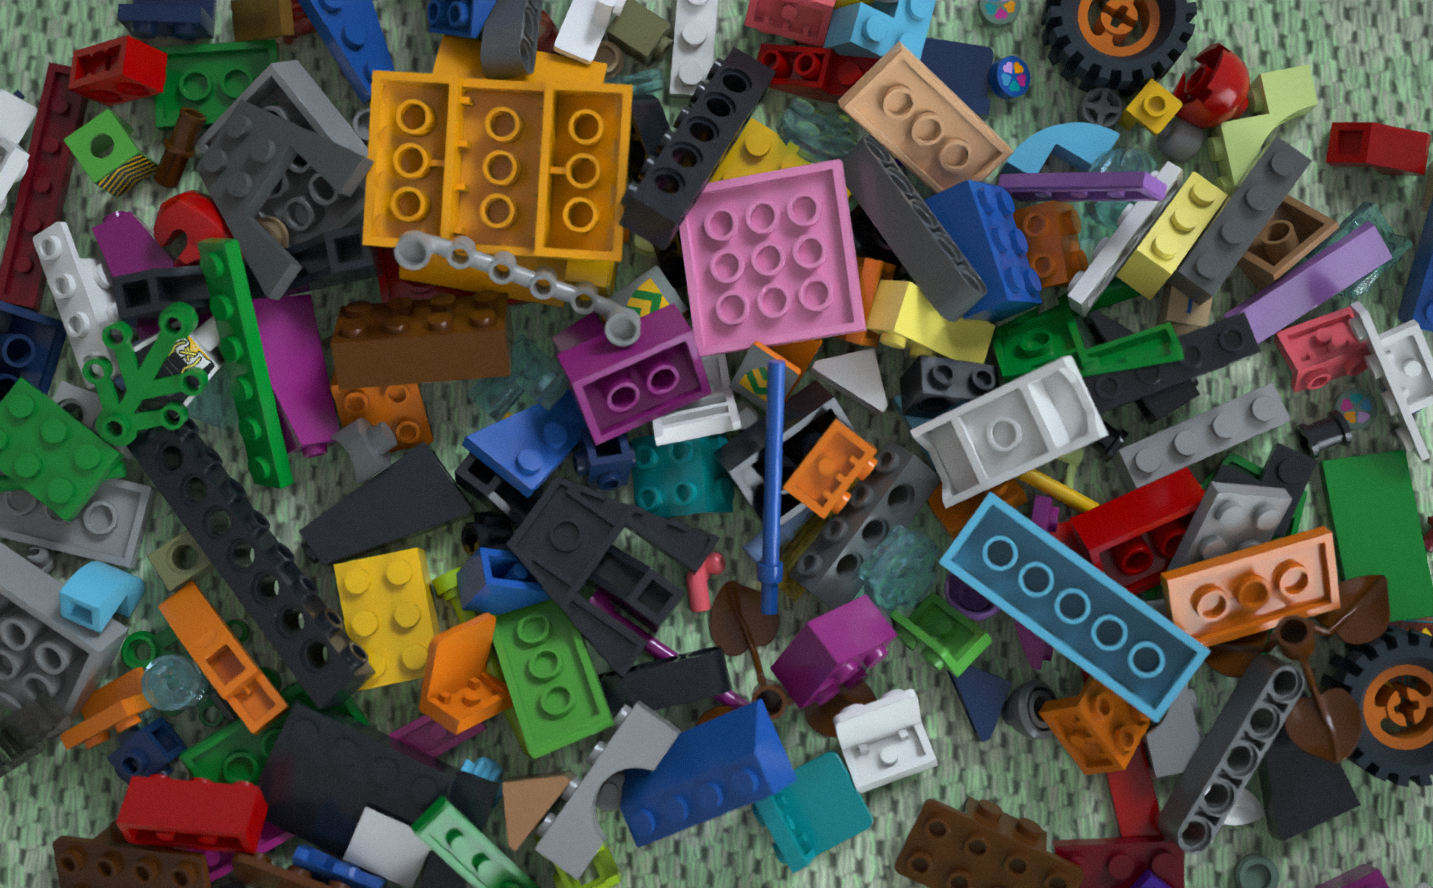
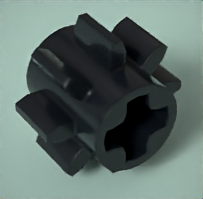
M492 511L474 513L475 522H466L461 533V543L468 555L472 556L479 547L509 551L506 548V544L514 532L510 523L504 520L503 515L494 516Z

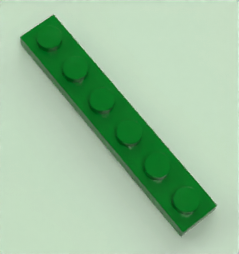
M208 238L197 242L200 254V268L205 275L210 296V310L215 318L219 334V348L224 357L228 372L229 390L234 398L237 410L238 428L243 437L248 457V470L254 484L282 489L294 482L238 239Z

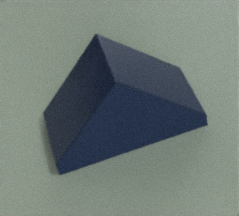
M970 665L958 678L947 670L977 740L983 743L991 739L1012 682Z

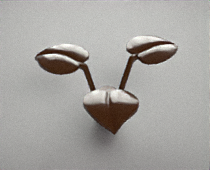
M1385 575L1359 576L1338 583L1341 608L1315 615L1316 620L1328 629L1316 626L1314 621H1307L1302 616L1289 615L1277 623L1275 633L1270 634V640L1267 644L1265 643L1268 639V630H1264L1207 647L1211 652L1204 662L1221 675L1231 678H1242L1254 658L1261 655V652H1271L1276 645H1279L1281 653L1286 658L1300 662L1312 696L1299 698L1285 720V727L1291 741L1307 754L1333 764L1341 763L1351 755L1359 742L1362 729L1361 712L1355 699L1344 689L1333 688L1320 695L1308 661V657L1312 655L1316 646L1313 633L1325 637H1332L1337 633L1344 643L1352 646L1366 645L1383 636L1389 626L1391 616L1388 581Z
M731 580L722 586L714 600L710 619L712 637L716 645L722 646L723 652L729 656L740 655L749 649L758 684L752 691L751 703L762 698L770 719L774 720L784 713L786 705L792 706L795 702L790 696L786 695L780 683L774 680H766L756 646L767 645L775 638L780 625L778 610L777 614L774 615L760 613L761 592ZM865 681L850 691L846 687L839 689L840 692L824 705L819 706L814 702L806 706L804 714L808 724L821 735L837 737L833 718L842 709L853 704L866 705L877 701L875 694ZM727 705L710 708L700 716L695 726L733 711L735 708Z

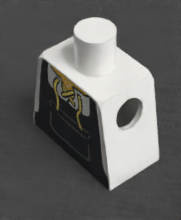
M214 316L209 318L199 328H196L188 337L177 340L156 378L181 374L190 367H199L206 372L208 381L225 362L221 354L215 349L219 345L220 339ZM179 320L170 324L174 329L181 330ZM161 330L133 345L139 368ZM187 376V381L191 386H200L199 380L195 376ZM179 392L155 398L163 407L171 401L181 402L187 407L195 396ZM168 410L174 419L179 416L176 411Z

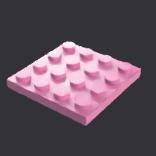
M840 159L707 184L679 227L694 339L701 358L749 350L754 341H759L765 346L770 347L867 331L843 162Z

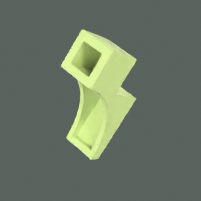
M1309 64L1259 74L1250 84L1251 88L1247 96L1249 110L1251 113H1257V116L1223 122L1211 132L1212 137L1208 138L1207 147L1211 161H1217L1221 177L1217 178L1216 187L1228 195L1257 157L1261 146L1273 129L1288 120L1307 115L1318 105Z

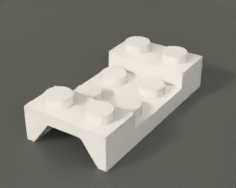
M1072 356L1062 357L910 430L913 438L928 451L942 481V502L945 508L956 505L1108 436L1107 430Z

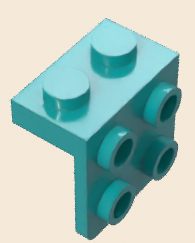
M726 432L660 446L656 445L655 435L638 437L631 441L636 457V467L632 468L636 506L663 518L692 514H723L733 512V484L713 455V452L728 443Z
M827 751L793 769L798 780L776 794L752 803V811L761 826H767L774 839L773 849L777 858L783 865L788 864L792 874L807 867L817 855L869 829L873 824V817L859 791L856 790L853 780L835 751Z

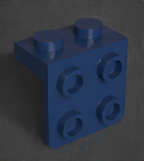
M133 0V4H118L117 20L131 35L142 39H154L157 36L174 37L187 41L197 40L198 38L214 39L216 0Z
M926 37L920 61L986 122L991 99H987L989 90V70L994 56L993 50L987 46Z

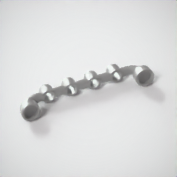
M411 230L402 234L395 246V257L398 263L410 270L423 268L429 262L432 253L447 258L448 263L456 269H465L470 266L488 273L490 279L497 284H507L511 281L530 288L532 295L538 299H548L552 296L571 303L573 310L579 314H589L593 311L606 316L605 333L607 338L615 345H631L640 335L641 320L639 315L630 308L623 307L608 298L599 296L597 287L593 283L581 281L572 286L558 280L555 270L548 266H541L531 271L518 266L515 256L507 251H499L494 256L477 251L474 241L467 236H458L450 241L435 235L425 234L421 231ZM455 249H464L468 255L460 256L455 252ZM505 264L509 270L501 271L496 265ZM545 279L550 282V285L541 286L537 280ZM586 294L591 297V300L582 301L578 298V295Z

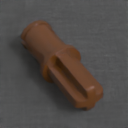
M181 107L170 138L164 139L163 146L165 150L154 174V181L168 189L175 188L178 185L188 159L195 157L196 151L194 146L203 124L207 120L204 114L189 107Z

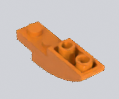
M191 580L158 605L170 627L220 696L227 700L253 735L257 736L291 709L195 581Z

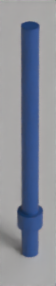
M778 359L768 360L762 560L757 563V580L761 582L760 613L765 615L777 614L778 583L783 581V562L779 561L785 361Z

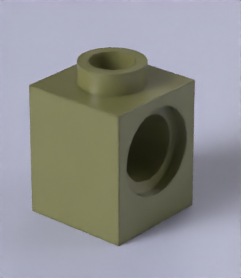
M626 0L620 17L615 16L606 29L608 41L615 43L621 51L647 68L651 66L655 59L659 62L662 61L673 44V40L670 39V23L635 0Z
M185 530L147 556L171 592H177L191 580L197 582L216 569L188 530ZM192 546L197 553V560L193 567L186 569L182 564V554L187 548Z

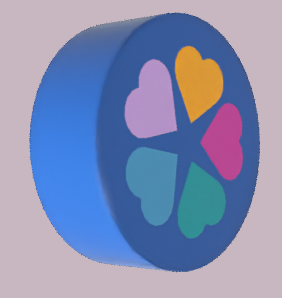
M1008 56L999 59L992 64L989 70L990 87L1002 99L1009 100L1026 93L1030 86L1029 69L1026 63L1019 57Z

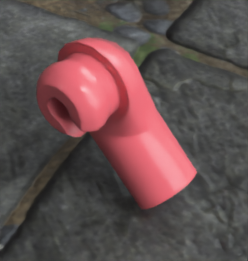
M720 552L710 553L695 575L689 571L686 575L691 612H703L711 609L707 583L712 574L719 575L725 570V558Z

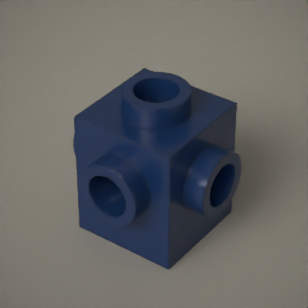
M581 430L579 449L573 452L572 457L575 474L577 477L583 476L585 487L607 492L627 485L630 469L636 467L634 447L632 443H628L626 434L623 433L595 445L589 430Z
M161 716L142 729L135 725L116 739L120 747L109 755L107 759L115 768L118 777L129 785L132 776L149 777L151 774L169 776L174 772L170 764L188 747L165 718Z

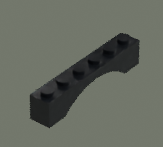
M363 224L323 232L311 239L284 248L302 268L282 297L383 276L378 247L362 245ZM244 258L243 264L251 298H268ZM200 266L154 268L112 277L119 319L134 328L158 324L161 312L175 302L189 304L196 311L197 315L211 312L210 296L205 275ZM170 317L169 321L176 320L177 318Z
M471 452L454 471L456 484L497 515H503L504 520L516 529H518L544 493L538 488L527 498ZM614 545L611 546L587 580L589 585L610 598L614 604L655 635L685 594L653 568L638 561Z

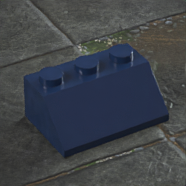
M0 301V402L20 377L27 379L48 395L67 335L62 321Z

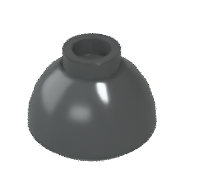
M1034 679L1024 682L1016 687L1009 696L1008 701L1004 702L1001 710L1002 718L1007 725L1012 726L1014 730L1024 737L1037 740L1047 739L1053 732L1038 712L1045 701L1057 698L1052 689L1041 680Z

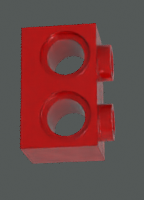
M129 35L73 51L68 90L107 107L163 93L168 54Z

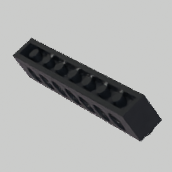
M168 413L170 419L174 421H180L179 416L174 419V417L170 413ZM188 417L187 421L176 430H169L163 426L143 429L136 439L127 445L129 451L318 709L341 706L376 673L368 662L367 652L358 643L351 640L343 629L344 623L341 617L325 605L318 595L319 589L309 577L302 574L293 562L295 560L293 553L284 544L278 542L269 530L270 523L267 518L252 507L245 497L246 491L244 487L228 475L222 466V458L214 449L205 444L198 434V426L191 418ZM181 454H182V457H183V458H182V463H180V456H181ZM204 485H206V494H205V497H204V494H203ZM228 516H229V518H230V527H229V529L227 528V518H228ZM252 548H253V550H254V560H253V562L251 561V557H250V553H251V549H252ZM276 580L279 585V591L277 595L274 590ZM300 613L304 620L302 629L298 621ZM325 646L329 654L327 663L323 657V649Z

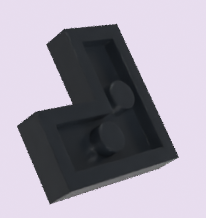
M1275 443L1258 480L1224 464H1218L1210 483L1218 482L1284 488L1291 496L1292 501L1273 535L1277 538H1283L1318 461L1280 443Z

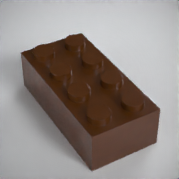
M484 290L472 296L455 297L452 294H439L431 299L422 300L398 297L389 302L372 304L369 301L358 300L346 306H341L331 340V350L339 390L510 376L514 334L508 293Z

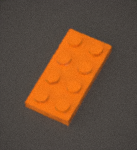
M1325 526L1160 573L1167 619L1206 647L1274 628L1282 618L1289 615H1299L1308 618L1341 608L1333 534Z

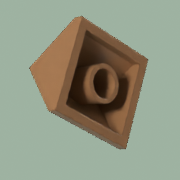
M1287 195L1237 265L1260 291L1277 280L1339 228L1338 223Z
M572 770L514 776L502 783L507 838L510 848L516 851L535 830L537 825L561 797L573 778L577 777Z

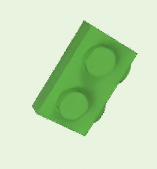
M934 592L908 618L904 617L897 610L890 614L893 622L898 627L895 631L896 637L907 648L913 650L916 646L922 650L921 656L935 670L940 671L944 667L957 678L993 641L984 629L957 609L951 607Z

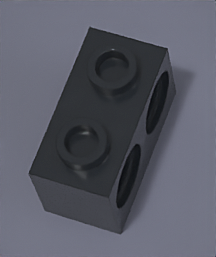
M919 355L900 377L902 415L934 419L999 388L998 366Z

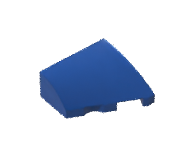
M307 844L298 845L293 855L292 865L309 871L313 875V880L327 885L330 880H334L351 888H385L388 882L387 879L348 861L343 862Z

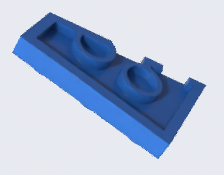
M297 0L362 104L370 101L373 70L395 71L373 1Z
M569 389L465 436L462 446L529 498L579 446L581 430L588 428Z

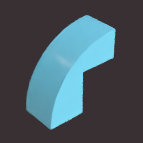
M1072 122L1057 124L1033 134L1014 150V153L1010 155L1001 171L1005 174L1039 173L1048 156L1052 154L1081 172H1097L1120 133L1091 123Z
M101 561L89 562L81 567L59 591L61 617L101 633L115 612L129 618L144 595V582L135 575Z

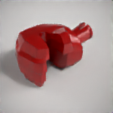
M197 190L186 191L163 202L160 205L153 228V235L161 248L171 245L177 237L184 232L186 233L187 246L173 264L175 268L200 266V254L197 246L199 241L208 238L234 239L213 198Z

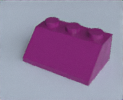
M675 303L640 317V335L631 345H615L604 333L556 354L567 384L595 445L712 394L693 332Z

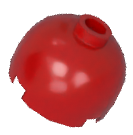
M1212 44L1194 58L1200 64L1195 68L1187 82L1185 71L1183 72L1172 93L1182 102V107L1174 116L1201 129L1215 128L1230 119L1236 120L1244 113L1249 103L1247 96L1250 89V76L1245 63L1222 44Z

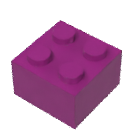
M866 594L807 622L770 669L799 709L814 702L821 706L833 699L840 692L839 689L846 687L850 691L862 684L869 677L866 670L874 667L887 657L889 653L886 647L897 634Z

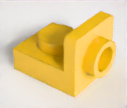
M1150 79L1123 111L1117 123L1129 132L1138 122L1152 135L1157 136L1182 107V102L1154 79Z

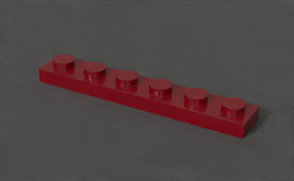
M50 62L28 150L30 155L27 160L28 168L21 180L0 269V301L40 311L47 278L34 246L33 237L61 220L75 160L74 154L63 139L83 126L89 100L68 90L71 66Z

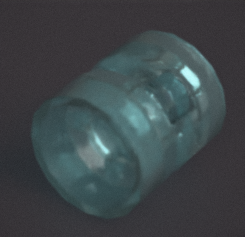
M190 654L158 657L146 667L141 679L142 692L147 702L154 708L163 711L195 708L206 701L213 688L211 682Z

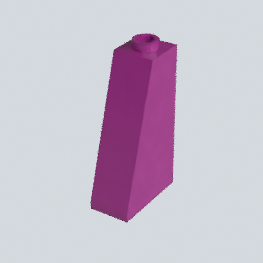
M131 211L113 212L102 219V224L91 228L113 277L154 268H175L173 264L176 258L166 247L161 248L153 235L154 233L141 218ZM212 312L197 315L198 325L196 328H199L213 316ZM178 319L169 321V323L172 324ZM159 324L136 328L141 341L161 330Z
M311 294L281 297L279 301L271 298L252 299L287 454L302 452L303 458L325 455L328 453V447L337 443V441L331 439V436L339 431Z

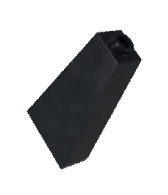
M422 442L391 464L390 467L384 469L300 529L299 532L305 539L301 543V547L314 564L321 562L324 566L332 567L334 564L346 562L470 518L477 511L430 445Z
M1278 674L1274 677L1273 683L1277 680ZM1303 689L1299 698L1308 697L1305 689ZM1256 711L1252 714L1250 721L1255 716ZM1284 722L1257 766L1268 831L1272 838L1280 841L1292 838L1361 805L1341 763L1333 764L1303 752L1291 741Z

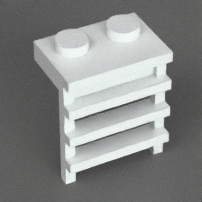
M725 354L701 358L711 388V395L652 420L657 446L742 429L733 391L729 387L731 382Z

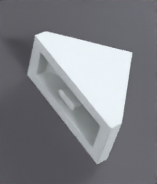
M874 348L817 360L812 366L810 374L881 417L888 406Z

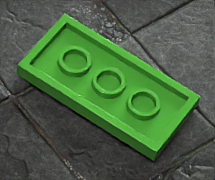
M551 599L503 614L490 613L496 617L492 640L528 752L533 759L615 725L584 636Z

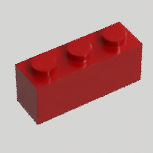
M151 774L149 777L132 776L116 824L127 842L131 844L232 853L241 852L243 854L255 855L269 807L259 786L245 781L223 784L214 783L199 777L188 781L171 779L162 774Z

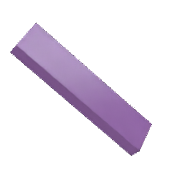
M1146 171L1000 174L998 186L1003 187L1011 197L1020 202H1048L1051 200L1060 202L1165 200L1167 189L1165 183Z
M1367 221L1226 312L1223 316L1226 319L1245 312L1257 344H1259L1393 257L1376 226Z

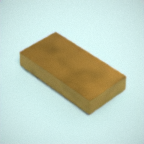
M291 0L230 1L235 42L265 40L294 35Z

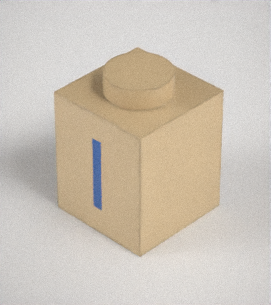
M1165 282L1157 326L1171 322L1177 337L1207 326L1213 297L1202 305H1198L1171 284Z

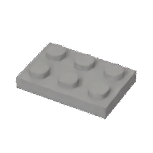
M1211 482L1166 572L1270 542L1292 501L1291 496L1284 488Z

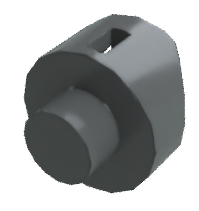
M361 417L331 436L332 440L340 443L349 453L354 464L355 481L359 483L365 482L372 478V476L390 467L391 456L389 450L397 446L396 437L385 422L381 421L373 426L369 421Z

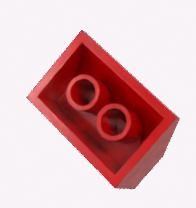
M1185 467L1069 520L1083 558L1129 592L1137 595L1160 584V573L1166 572L1206 492L1188 467Z

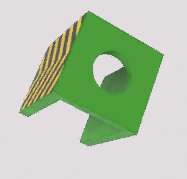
M109 108L63 139L93 183L116 198L156 172L158 163L139 150L129 137V134L134 131L132 126ZM114 145L113 151L109 156L97 158L98 155Z

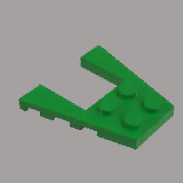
M1115 276L1089 312L1141 296L1142 294ZM1069 292L1057 297L1058 305L1038 314L1037 308L995 328L991 339L1005 384L1066 356H1072L1081 377L1185 359L1181 344L1171 322L1085 349L1074 317L1080 316V314L1070 309L1067 296Z

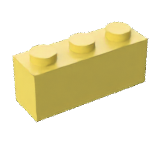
M1193 171L1117 273L1116 277L1151 301L1173 274L1228 194Z
M880 280L866 329L881 335L880 342L887 346L904 349V347L910 349L909 356L917 359L919 355L984 364L995 325L987 321L963 319V317L954 323L950 322L935 310L919 286L910 281Z

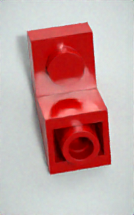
M1332 122L1326 163L1336 167H1373L1384 175L1425 176L1431 135L1425 132L1374 122Z

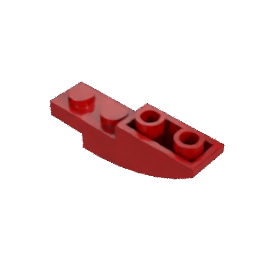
M761 43L756 60L777 71L769 88L817 101L839 104L838 100L880 58L838 55L830 48Z

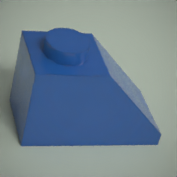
M479 547L456 573L462 610L503 614L551 599L510 551Z

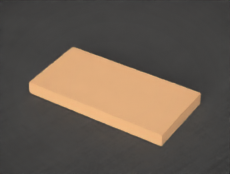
M900 41L838 100L839 106L935 194L967 179L978 182L984 181L1014 153L1011 147Z

